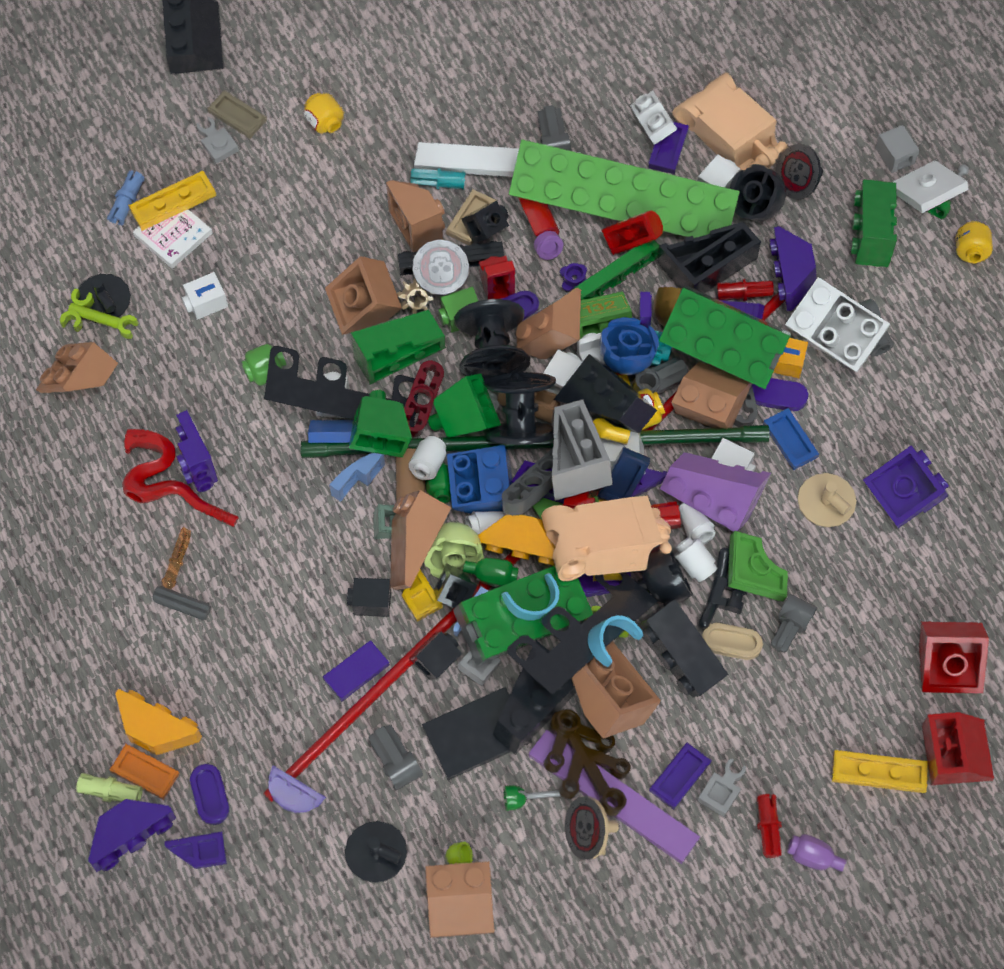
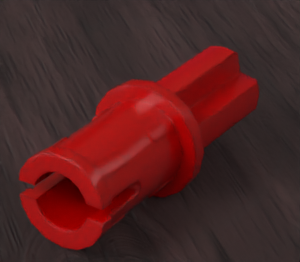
M742 279L741 282L717 283L718 300L743 299L747 301L749 297L772 296L774 294L773 281L746 282V279Z
M762 794L757 796L756 800L759 812L757 829L761 830L763 855L766 858H777L782 854L779 833L782 823L778 820L777 797L775 794H772L771 798L770 794Z

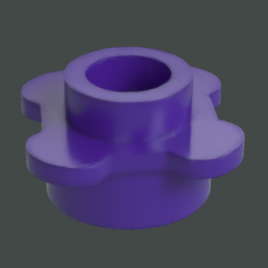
M572 263L560 269V275L563 277V290L569 292L587 280V267L585 265Z

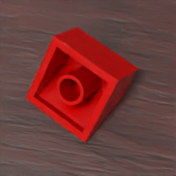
M921 621L919 653L922 692L984 694L989 637L983 623Z

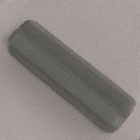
M157 586L152 596L153 601L157 604L201 620H206L210 613L211 607L208 603L162 586Z

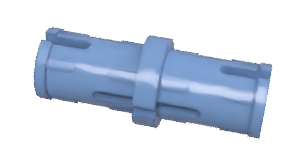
M134 171L128 172L122 188L117 190L115 194V203L107 216L110 222L116 224L118 219V224L124 225L130 211L128 205L137 201V193L145 180L141 173L136 171L133 177Z

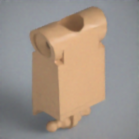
M727 72L717 77L703 91L692 95L672 111L678 123L689 125V130L695 132L716 155L719 154L723 158L733 161L740 170L745 171L752 164L771 167L775 164L779 154L788 147L786 142L780 141L777 143L775 128L777 120L741 88H737L733 78Z
M648 496L577 505L574 509L563 505L551 506L545 509L541 515L546 535L555 545L552 556L558 578L561 581L574 580L584 573L587 576L646 570L649 554L654 547L660 544V551L663 554H669L672 550V546L668 542L671 533L670 525L660 517L659 509L651 508Z

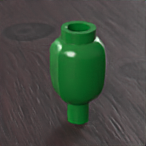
M443 462L435 478L425 480L428 495L446 504L451 500L448 465Z
M490 557L482 558L477 563L465 560L463 572L475 574L478 581L494 587H501L516 581L519 568L513 567V564L508 560Z

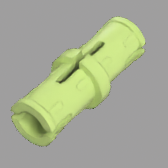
M81 773L76 787L78 793L97 796L109 803L112 800L122 802L125 799L141 801L143 794L142 786L122 783L114 777L106 779L86 773Z

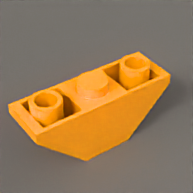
M507 514L478 534L480 542L486 544L485 550L502 554L505 548L512 550L511 556L529 560L530 554L539 556L538 562L555 565L552 556L555 545L547 537L542 519L525 515Z
M118 688L115 695L125 733L131 743L155 755H160L200 742L202 736L197 728L198 724L184 716L180 720L171 715L172 712L167 707L159 703L153 706L145 702V698L133 690H129L127 693Z

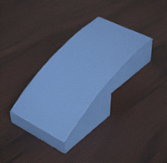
M370 453L344 469L329 484L331 496L341 502L358 480L368 486L385 466L384 454Z

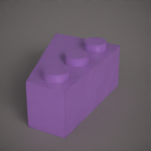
M684 452L670 466L660 489L734 532L739 531L752 515L771 473L765 471L757 473L745 470V467L740 465L732 467L720 464L719 460Z

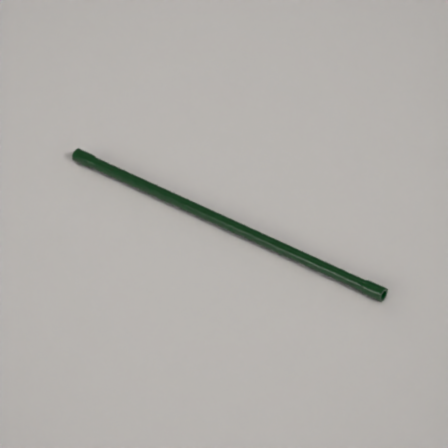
M747 425L728 429L644 430L640 432L643 445L720 443L723 438L731 442L763 443L769 442L770 439L769 425ZM486 436L439 437L446 445V452L469 451L505 445L507 450L554 447V438L540 443L514 445L492 442L486 439ZM412 438L407 449H417L419 443L425 438ZM301 441L302 458L367 455L373 453L349 449V443H309L308 441Z

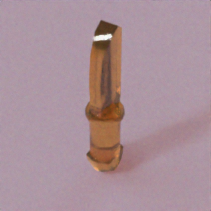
M185 527L180 531L172 556L169 558L166 574L162 578L163 587L172 589L176 585V578L180 567L183 565L182 560L190 541L191 531Z

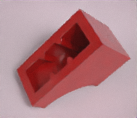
M493 256L479 262V275L487 300L503 299L515 294V267L512 260L508 261L507 256Z

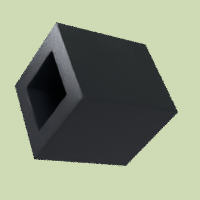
M354 578L353 588H348L347 606H352L353 615L390 617L392 591L390 579Z
M441 631L434 633L409 659L429 680H434L462 653L457 648L459 644L456 639L446 632L444 634Z

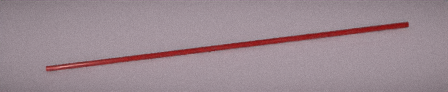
M778 293L764 305L762 320L765 321L785 302V300H779ZM676 392L662 404L665 413L662 414V421L674 410L671 402ZM658 424L644 430H653ZM511 551L504 560L510 561L514 566L521 558L511 556ZM479 582L477 584V588L472 598L476 595L480 587L489 590L493 586H489ZM455 608L442 618L295 761L285 773L296 779L413 665L409 659L412 654L434 633L441 631L445 633L457 622L453 611ZM267 789L263 795L272 802L273 799Z

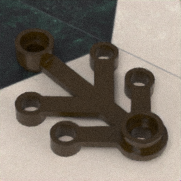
M563 709L556 712L550 722L551 729L556 734L551 752L544 759L545 769L551 773L560 771L565 763L563 752L567 741L574 751L567 776L559 786L560 795L565 799H573L580 790L578 782L583 768L600 796L599 802L603 806L606 815L616 816L620 814L626 806V796L621 790L610 788L597 765L610 769L611 775L617 779H624L630 772L631 765L626 759L615 758L605 754L609 753L616 743L614 736L604 738L610 743L608 746L604 745L600 734L596 730L582 725L580 717L575 711ZM581 738L594 742L597 750L585 746ZM550 759L556 760L558 765H554ZM616 766H622L624 772L619 771ZM565 785L572 787L573 791L567 790ZM607 802L612 803L614 807L610 806Z

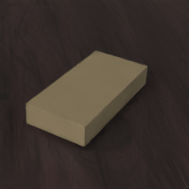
M225 90L207 108L208 113L249 139L267 121L265 115Z

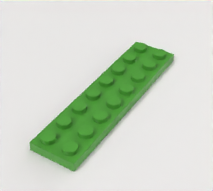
M521 139L508 195L617 221H623L653 210L662 221L663 232L696 238L709 234L711 230L732 224L739 191Z

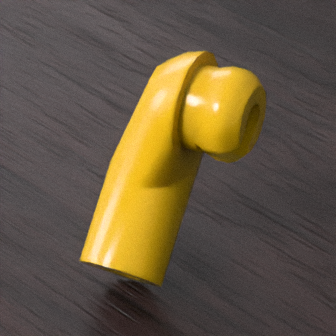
M604 418L593 420L600 438L627 445L631 430L614 426Z

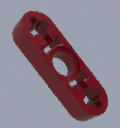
M433 360L425 361L420 365L404 407L408 425L413 412L419 413L416 425L414 427L409 426L412 438L418 437L423 433L434 404V399L444 377L443 367ZM428 371H433L434 374L430 385H425L424 382ZM417 393L425 394L429 398V403L425 405L418 404L414 400V395Z

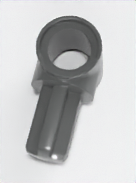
M789 594L778 615L781 625L771 641V646L778 652H787L797 632L806 631L808 623L813 618L817 607Z

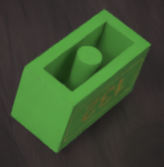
M623 291L581 300L580 339L589 333H601L603 329L608 327L609 322L622 317L632 318V310Z

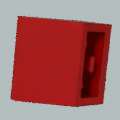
M961 712L927 715L922 724L931 785L994 780L984 719Z

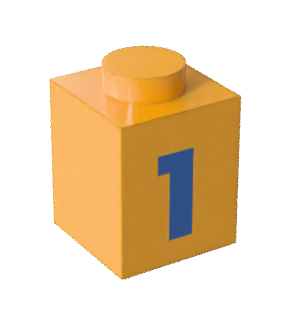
M789 338L773 373L800 379L808 342Z

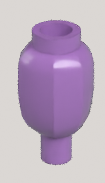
M803 834L800 837L793 835L787 848V853L791 854L797 863L809 868L825 870L831 867L842 872L846 864L845 859L834 855L833 849L829 844L807 834Z

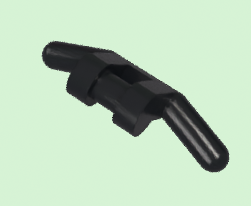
M725 547L719 551L717 570L715 571L707 603L698 621V625L702 629L710 626L717 608L741 614L744 606L742 599L743 595H747V592L728 587L729 549ZM724 590L732 592L730 598L722 597Z

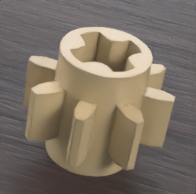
M415 278L413 283L410 284L403 281V292H397V296L404 299L401 303L402 309L404 310L410 306L412 314L417 313L418 309L428 310L426 304L428 301L434 300V298L419 286ZM418 291L421 296L416 297L415 302H413L410 296L415 295V292Z

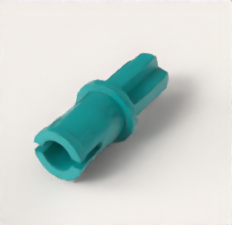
M413 168L411 170L410 182L423 186H435L438 190L440 187L464 190L466 173L441 171V168H438V170Z

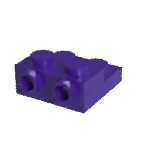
M186 410L176 415L179 426L175 427L180 438V443H177L180 455L176 456L186 483L190 484L193 482L198 492H205L213 487L218 478L212 458Z
M912 445L863 479L898 528L922 511L926 513L948 497L945 491L949 487L947 482L939 472L935 475L932 474L928 468L932 464L922 449L916 452Z

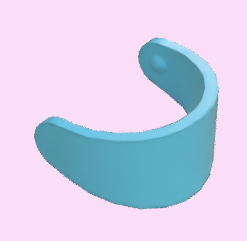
M550 573L545 574V580L550 590V601L545 610H525L516 605L508 592H503L502 598L508 610L523 620H536L545 616L555 607L559 600V588Z
M619 615L610 617L595 625L588 634L590 651L606 667L612 664V659L603 643V634L607 625L624 629L636 640H640L643 637L640 627L628 617Z

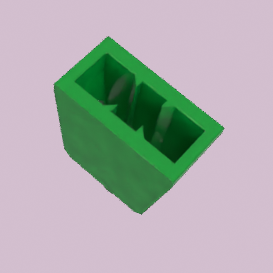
M481 374L466 376L437 396L433 402L437 413L428 418L431 429L435 432L444 429L448 438L501 425L488 390L484 387Z
M374 390L370 392L369 396L362 397L355 412L349 449L403 458L412 439L403 404L387 400L386 393L382 390Z

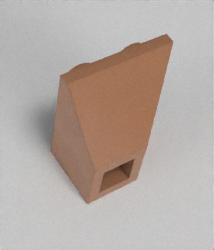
M94 342L66 344L57 351L55 355L56 360L53 365L41 375V383L36 390L40 393H51L104 386L118 365V362Z

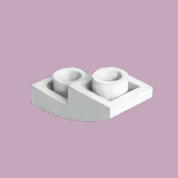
M653 90L648 94L641 95L635 103L630 105L654 145L677 130Z

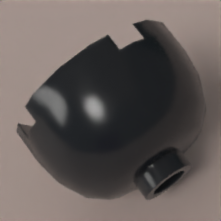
M759 164L749 165L751 167L745 171L740 170L736 174L730 185V189L739 191L735 213L744 219L752 221L771 219L780 212L785 204V183L781 176L771 168Z
M660 545L652 549L648 557L646 570H641L642 578L638 580V583L658 602L663 604L674 599L677 602H681L693 595L691 586L687 578H684L679 567L680 564L675 558L673 551L671 550L669 554H663L660 551Z

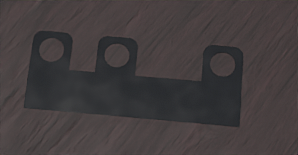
M273 346L271 348L264 400L354 420L355 412L362 397L369 396V394L345 388L347 374L345 362L321 357L318 361L316 381L297 377L300 356L296 350L281 346ZM280 352L290 354L293 358L292 367L281 369L275 362V356ZM328 363L337 365L341 370L340 378L337 380L327 379L323 374L324 366ZM404 375L395 376L392 399H386L400 402L405 407L408 398L400 394L399 385L403 381L414 383L415 378ZM418 393L414 396L416 402L418 400ZM413 412L409 421L410 427L415 425L416 412Z
M626 572L620 573L622 582L617 586L606 583L603 575H595V579L613 597L582 624L562 607L553 608L542 618V625L561 641L549 653L541 648L532 638L522 635L507 648L509 656L551 694L556 692L594 658L589 649L588 634L595 625L617 615L628 617L635 622L658 602L657 599ZM556 614L565 616L569 620V628L565 631L554 629L550 623L551 617ZM607 625L603 634L605 648L625 630L617 626ZM519 644H530L535 649V657L528 661L521 659L516 653V648Z

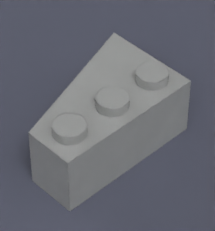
M579 400L555 407L552 469L555 501L612 485L610 459L584 401Z

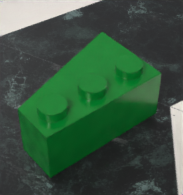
M863 179L860 190H855L853 206L858 207V214L854 213L852 230L857 231V237H852L850 254L855 255V264L889 268L897 242V234H893L894 226L897 224V217H894L897 206L896 182Z
M429 310L351 332L354 359L370 385L446 348L445 335Z

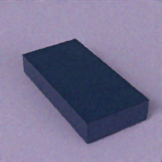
M623 446L611 467L612 485L600 488L598 497L607 501L631 497L650 464V458Z

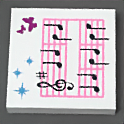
M186 210L141 231L140 227H137L133 234L134 237L173 269L212 234V229L190 210Z

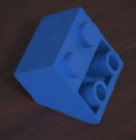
M505 445L447 454L452 509L471 514L472 512H503L502 493L512 484L511 461Z

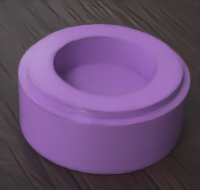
M546 231L535 239L534 250L541 259L551 260L562 252L563 241L556 232Z

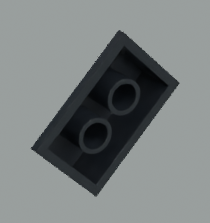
M162 0L166 58L170 74L224 69L219 3L215 0Z

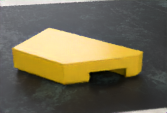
M420 569L411 587L403 589L402 599L417 622L443 608V604L437 601L433 588Z

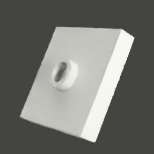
M936 160L893 181L896 182V195L921 213L968 190V182Z

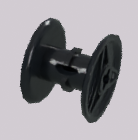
M488 299L468 304L458 310L454 316L455 326L463 333L476 336L474 343L477 349L465 355L459 364L460 372L465 377L481 374L483 380L498 374L524 372L530 366V356L523 349L508 345L510 343V336L507 332L518 327L524 319V309L518 303L503 299Z
M514 372L494 375L483 380L485 388L493 392L506 394V406H502V410L506 413L507 423H502L498 427L488 429L485 434L486 439L496 443L514 445L540 443L553 439L554 427L535 421V412L539 410V405L535 403V392L551 388L555 385L556 378L543 373Z

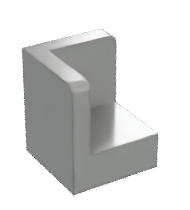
M903 125L879 134L875 147L891 173L915 164L919 153L917 145Z

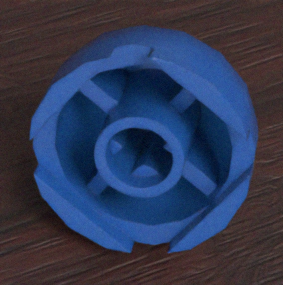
M622 317L610 321L608 327L603 329L600 337V355L603 361L612 371L622 375L639 374L648 368L659 346L658 335L655 330L649 325L648 329L640 325V320L636 318Z

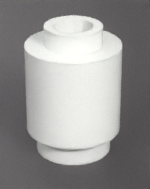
M428 436L419 443L409 462V469L416 478L420 480L435 478L446 457L445 443L435 436Z
M687 537L675 547L678 551L674 555L692 579L696 578L698 582H702L717 570V566L714 564L715 559L699 538L692 540L690 537Z

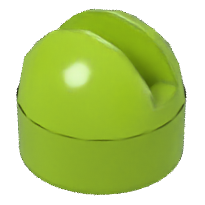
M463 841L452 844L447 849L445 857L448 864L472 863L473 853L470 845Z

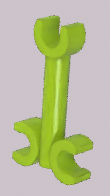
M75 288L72 291L71 299L73 303L69 305L68 311L64 312L60 317L62 327L65 328L68 321L76 320L73 327L76 332H79L83 327L81 318L118 329L122 337L132 339V332L125 329V327L129 324L138 326L139 323L135 316L125 315L122 318H118L90 309L94 303L92 293H88L87 298L80 301L78 300L81 295L79 289Z

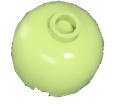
M460 522L443 524L424 560L425 566L430 569V573L434 577L439 578L446 563L456 568L459 567L461 570L464 568L465 560L477 563L484 558L483 547L478 534L471 527Z

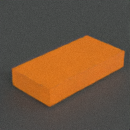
M125 744L110 768L111 773L136 786H142L143 790L162 800L165 799L180 774L179 771L128 744Z

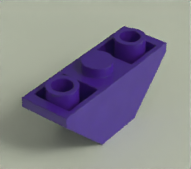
M779 226L774 227V239H770L771 255H777L778 261H773L775 277H781L782 283L777 284L779 300H785L787 311H791L800 303L816 281V264L812 244Z
M125 799L99 816L88 859L96 873L101 869L108 871L119 863L118 858L126 852L134 853L140 850L146 844L145 840L154 833L160 835L168 831L173 825L172 821L176 819L173 810L168 805Z

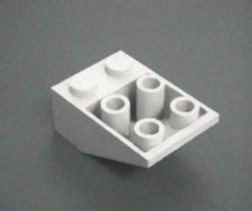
M818 277L785 325L789 330L816 348L858 372L889 328L890 323Z

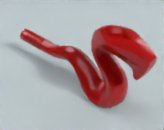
M143 429L127 430L124 440L125 452L127 454L134 448L139 447L156 451L162 455L157 460L133 467L124 476L122 487L124 494L128 498L138 503H150L165 496L176 494L183 497L194 509L235 527L239 516L202 500L190 486L183 482L168 480L149 485L145 484L146 478L164 471L172 464L176 457L175 447L168 438L156 432Z

